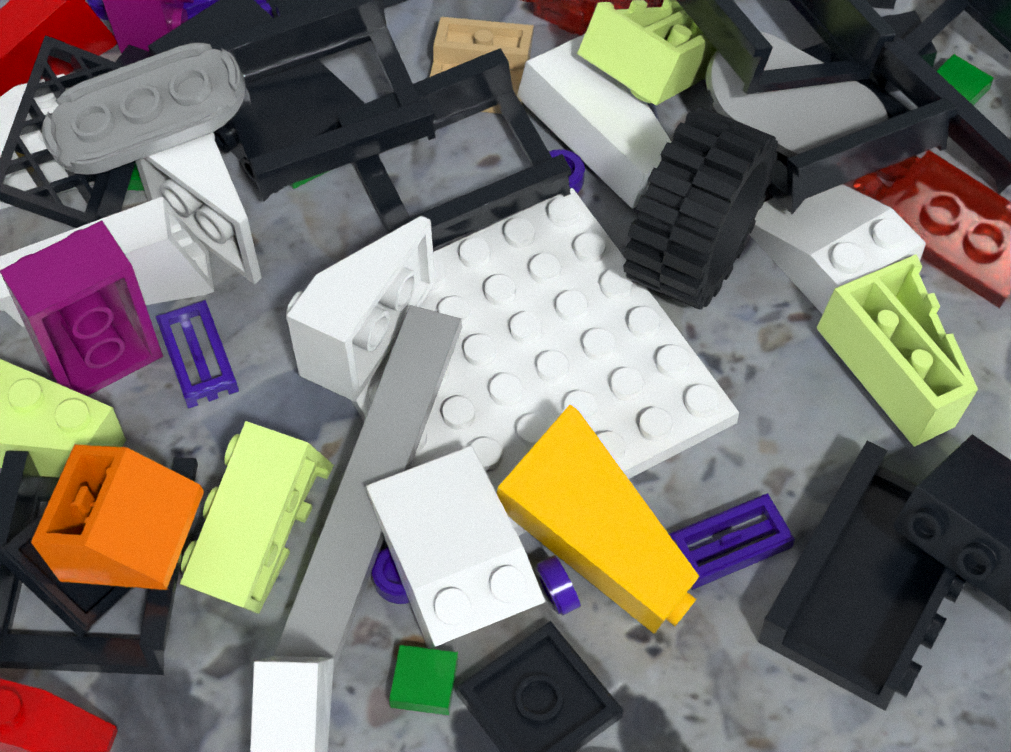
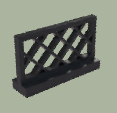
M45 35L0 157L1 202L75 228L121 212L135 161L97 174H78L65 169L69 177L49 183L38 164L54 160L48 149L30 154L20 136L40 130L42 134L43 121L46 115L43 114L33 98L53 93L56 99H58L66 91V88L124 67V65ZM49 55L70 63L76 73L57 78L47 62ZM42 76L45 82L39 83ZM29 113L32 119L25 121ZM15 152L18 158L11 160ZM26 169L37 187L23 191L3 184V181L7 174ZM94 181L93 187L91 188L89 182ZM76 187L87 203L85 212L63 205L56 193Z

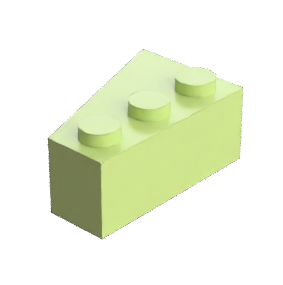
M632 0L629 9L615 10L614 5L610 2H598L577 54L629 87L631 93L636 98L657 106L706 78L708 64L717 49L676 0H664L661 7L646 8L648 4L644 0Z
M917 254L835 288L817 326V330L913 447L955 428L978 391L954 335L946 334L937 315L940 304L935 293L928 294L919 275L922 265Z
M0 359V468H2L6 451H27L40 477L60 478L74 445L123 446L126 438L113 407Z
M245 421L241 433L235 434L228 444L224 460L227 468L219 487H214L210 491L205 501L203 518L206 520L198 540H194L189 544L182 558L181 571L184 574L180 584L259 614L290 554L289 549L285 548V544L294 521L298 520L305 523L312 510V504L304 501L316 477L328 479L334 465L308 442Z

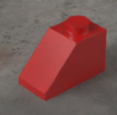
M0 679V752H110L118 732L115 725L47 690Z

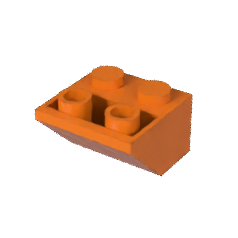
M74 445L31 543L60 582L167 590L204 490L200 484L127 447Z

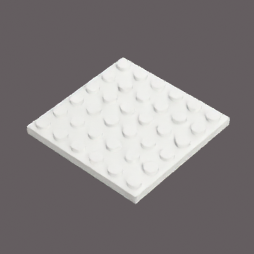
M573 188L570 189V195L563 197L561 193L433 252L436 283L419 307L461 318L462 330L410 469L473 446L497 492L498 486L570 404L581 413L628 479L737 424L739 411L647 287L626 277L627 273L624 272L623 268L626 259ZM394 345L355 402L352 401L363 421L366 419ZM509 517L518 536L527 532Z

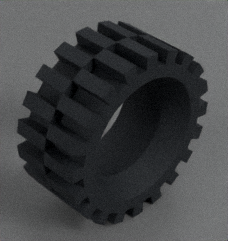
M701 106L697 107L696 111L691 110L686 116L685 123L680 122L675 129L672 143H666L661 152V161L658 167L653 168L648 178L650 184L646 194L640 197L636 208L639 213L637 219L631 223L628 236L632 238L625 247L624 258H627L623 265L624 272L627 273L626 277L699 310H702L703 306L707 307L711 303L712 297H716L721 290L723 280H727L730 276L736 258L740 257L745 247L744 242L756 223L755 217L758 210L763 206L766 198L764 193L771 183L774 173L771 170L776 163L778 155L776 153L778 148L777 137Z

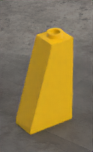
M570 404L498 486L496 493L507 515L653 634L656 633L665 620L676 626L697 600L688 591L699 578V575L581 413Z

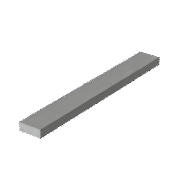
M413 305L409 306L274 656L334 657V673L384 539V534L365 487L410 469L462 330L461 318Z

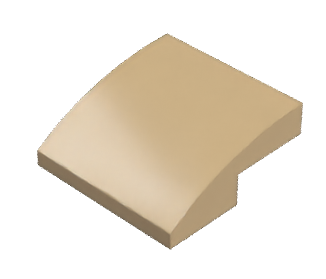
M440 17L433 45L434 62L430 77L501 48L509 62L512 87L517 96L525 63L530 60L534 25ZM498 105L481 111L502 114Z

